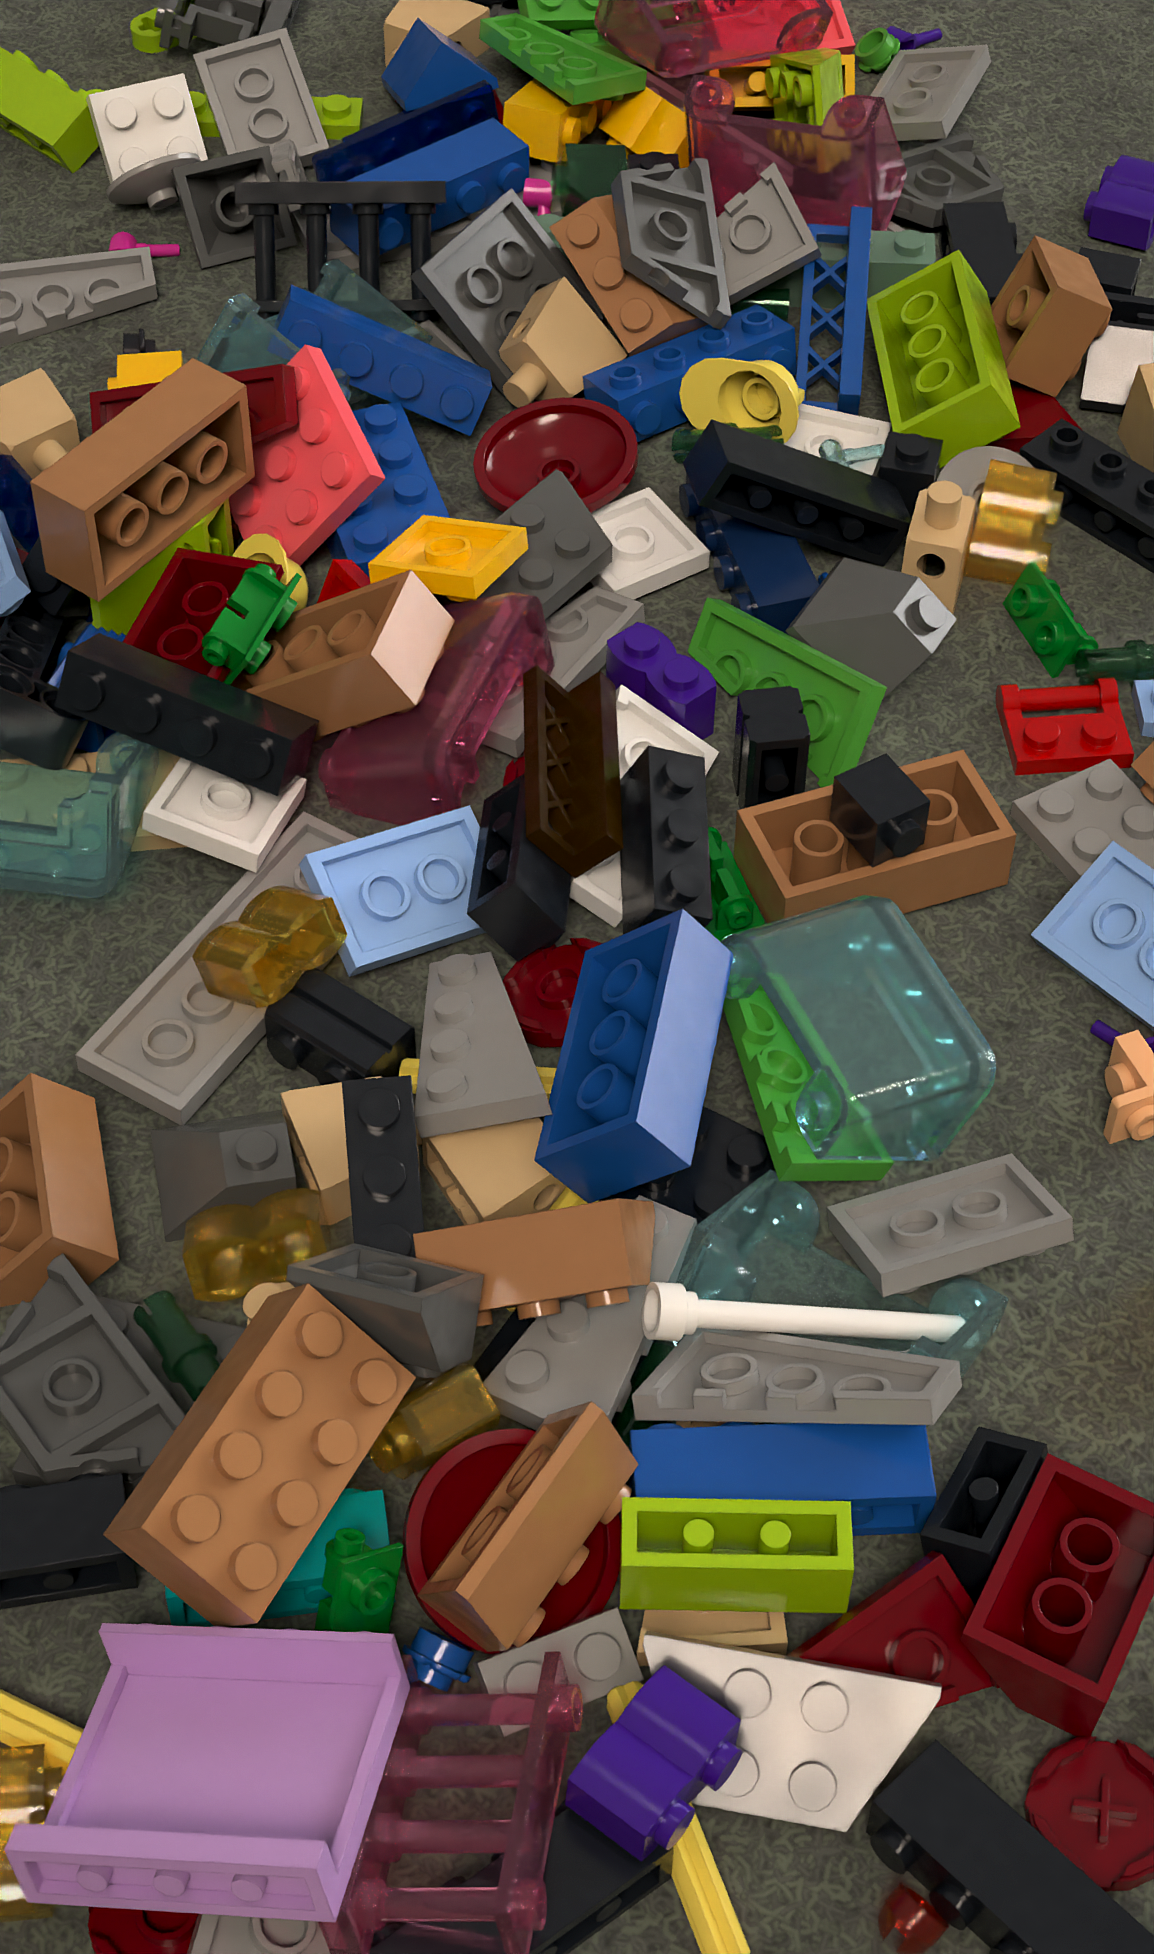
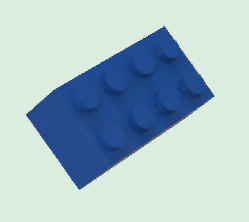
M400 401L389 404H377L352 411L386 479L325 540L332 560H353L368 576V563L422 515L450 518Z
M680 909L585 951L549 1098L552 1115H547L544 1118L534 1161L587 1203L598 1201L691 1166L734 954L684 909Z

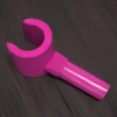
M526 178L523 191L524 205L526 207L538 208V216L551 214L553 193L549 182L544 179Z
M127 232L116 233L111 238L109 251L149 247L151 257L180 256L179 244L137 243L135 237Z

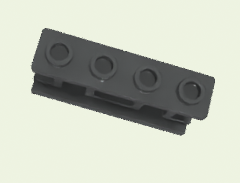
M160 0L155 17V27L162 29L159 47L169 49L175 37L179 39L180 47L188 49L193 36L223 45L251 38L253 30H258L262 18H264V22L258 35L286 28L287 32H289L301 0H195V5H189L191 0Z

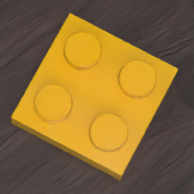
M422 515L368 563L370 584L412 569L432 594L446 595L449 600L457 602L476 599L528 550L526 527Z

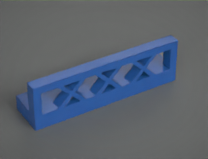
M851 206L849 226L807 224L816 242L847 244V253L844 258L832 267H829L820 257L804 265L796 383L798 388L805 390V398L801 404L858 416L862 387L873 208ZM814 269H816L820 274V276L817 277L815 280ZM844 271L845 282L838 276ZM829 283L844 299L841 304L827 314L812 298L816 292ZM811 315L817 320V322L812 326ZM841 317L842 328L835 322ZM826 329L841 345L840 349L823 360L809 346V342ZM808 361L815 367L809 373H807ZM838 363L839 375L832 369ZM821 376H824L838 391L837 403L805 401L806 388Z

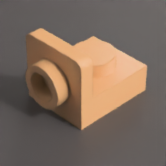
M1135 1030L1115 1037L1109 1064L1105 1069V1083L1112 1100L1103 1135L1109 1144L1130 1137L1134 1140H1144L1154 1135V1053L1139 1030Z

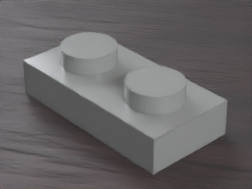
M617 1607L608 1608L528 1640L520 1648L513 1646L508 1651H501L473 1662L499 1736L502 1737L603 1697L617 1686H623L632 1681L640 1682L644 1680Z

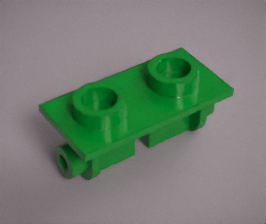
M1029 561L1002 603L1051 678L1058 677L1066 664L1076 663L1081 669L1091 667L1098 660L1097 651L1099 646L1094 637L1088 636L1080 623L1074 621L1073 617L1075 615L1061 596L1060 587L1057 582L1047 579L1035 561Z
M260 563L254 568L245 570L242 579L227 601L228 605L245 616L244 619L227 607H224L209 632L202 639V646L204 648L202 651L203 658L214 666L225 665L231 669L224 683L230 685L242 670L252 675L263 662L272 647L271 644L264 640L269 629L272 628L278 632L298 604L289 596L302 577L301 575L296 573L288 584L284 585L276 579L275 571L266 564Z
M708 825L713 920L705 929L722 944L768 934L767 925L727 842H722L719 831Z
M343 1528L336 1531L335 1538L328 1541L325 1546L326 1564L322 1588L331 1594L332 1597L319 1600L314 1631L388 1633L404 1546L398 1542L373 1550L365 1544L366 1537L361 1531L352 1528Z

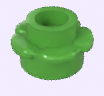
M876 28L869 31L858 41L855 47V54L860 60L859 68L864 72H870L872 69L877 73L885 72L900 49V41L892 34H889L884 28Z

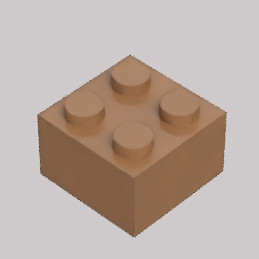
M1036 235L991 305L1009 379L1056 398L1065 382L1072 380L1077 374L1082 356L1093 339L1099 337L1105 331L1110 320V313L1113 310L1087 257Z

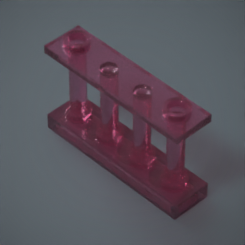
M545 1652L537 1693L432 1695L429 1687H421L411 1655H401L410 1684L406 1703L336 1922L318 1921L330 1954H369L374 1932L383 1930L386 1922H496L506 1954H529L533 1931H541L546 1921L547 1894L543 1875L570 1732H579L582 1725L583 1700L580 1686L569 1683L560 1652ZM530 1725L524 1755L417 1756L421 1735H428L434 1726ZM518 1788L512 1819L402 1820L406 1797H414L417 1789ZM504 1853L498 1887H386L391 1862H399L402 1854Z

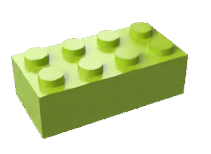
M959 249L867 299V308L893 432L918 434L923 437L943 440L940 468H942L961 452L985 446L1021 427L988 293Z

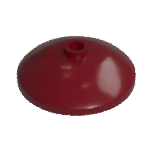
M552 398L522 406L495 422L478 443L475 450L473 467L480 492L492 506L501 512H505L557 469L563 472L590 513L611 502L630 483L638 465L639 451L632 426L624 416L613 408L583 398Z
M499 1429L470 1437L456 1444L442 1454L425 1472L415 1488L406 1511L402 1545L404 1546L403 1559L406 1574L417 1601L432 1622L446 1635L467 1648L483 1654L493 1655L501 1651L487 1652L417 1595L536 1432L533 1430ZM619 1513L605 1525L600 1521L596 1524L583 1543L589 1549L585 1562L565 1585L561 1586L557 1582L553 1585L539 1605L546 1611L545 1617L529 1640L603 1610L615 1587L620 1570L621 1523Z

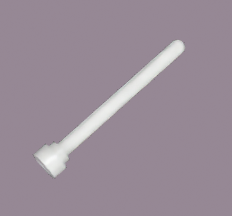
M649 1283L642 1303V1327L646 1338L649 1340L679 1341L683 1335L694 1334L696 1328L959 1343L965 1339L968 1333L966 1321L957 1315L698 1299L695 1292L686 1291L685 1287L680 1283Z

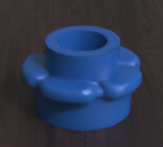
M420 1626L411 1646L404 1644L402 1648L403 1653L412 1659L407 1673L433 1687L448 1692L453 1679L463 1683H468L471 1679V1676L465 1672L474 1652L441 1634Z

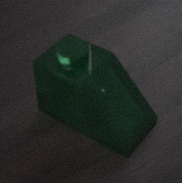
M565 144L561 163L553 164L551 173V190L553 195L560 196L562 217L567 216L594 197L612 194V182L620 171L628 170L625 145Z

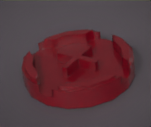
M1097 1736L1076 1737L1051 1749L1034 1769L1023 1806L1025 1820L1105 1892L1129 1891L1154 1879V1758L1137 1745L1119 1739L1114 1744L1107 1741H1096Z

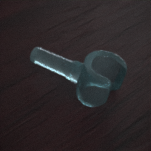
M828 439L820 445L818 451L821 458L849 467V465L855 462L882 458L885 447L883 444L855 449H842L838 441Z

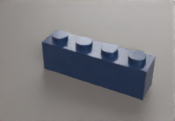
M686 473V484H681L679 487L680 505L685 517L693 516L696 522L697 538L707 547L714 559V575L719 589H728L732 597V606L788 634L786 629L820 586L796 538L699 506Z

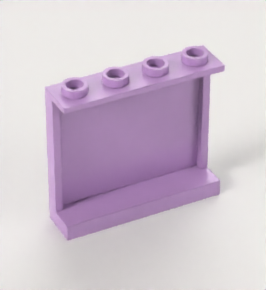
M102 1623L99 1634L111 1662V1667L44 1824L15 1823L4 1849L27 1903L336 1922L410 1690V1684L395 1635L368 1631L334 1632L307 1631L291 1628L280 1630L228 1628L224 1626H171L150 1623Z

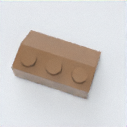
M612 194L592 198L549 227L629 356L708 325V323L621 266Z
M33 1073L28 1074L0 1100V1307L20 1304L22 1300L31 1302L49 1278L47 1273L48 1265L55 1257L62 1253L87 1286L119 1260L95 1098Z
M617 1198L413 1234L415 1253L418 1259L484 1274L476 1328L493 1325L491 1311L517 1307L519 1320L550 1316L561 1313L559 1300L585 1296L587 1309L630 1302L628 1288L646 1286L650 1283L655 1209L653 1201Z
M590 1401L547 1415L417 1595L487 1652L508 1651L512 1644L520 1648L532 1637L546 1614V1611L539 1606L556 1582L563 1586L578 1572L589 1554V1549L583 1545L584 1541L599 1521L604 1525L609 1523L620 1512L622 1497H630L632 1489L625 1483L639 1464L601 1408Z

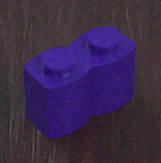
M1121 155L1114 166H1106L1100 182L1099 192L1091 191L1086 202L1083 218L1084 221L1090 222L1088 236L1145 251L1150 248L1154 240V162Z
M637 622L607 640L606 677L615 684V691L622 684L701 740L713 734L717 685L707 668L688 656L676 653L673 643L667 636L656 628L644 623Z
M664 1665L641 1687L618 1720L599 1737L578 1763L568 1778L565 1805L641 1862L651 1854L658 1844L664 1849L670 1850L682 1837L694 1817L695 1809L689 1803L706 1785L713 1791L720 1789L736 1768L742 1755V1751L736 1747L741 1720Z

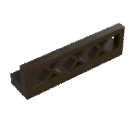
M536 664L523 673L526 838L576 879L624 848L615 684L599 671L567 692ZM548 820H549V822H550V824H551L553 830H552L550 827H548Z

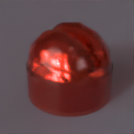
M900 1882L885 1899L878 1913L877 1925L883 1941L894 1928L905 1936V1939L896 1951L898 1954H924L937 1943L949 1928L947 1921L937 1913L934 1907L903 1882Z

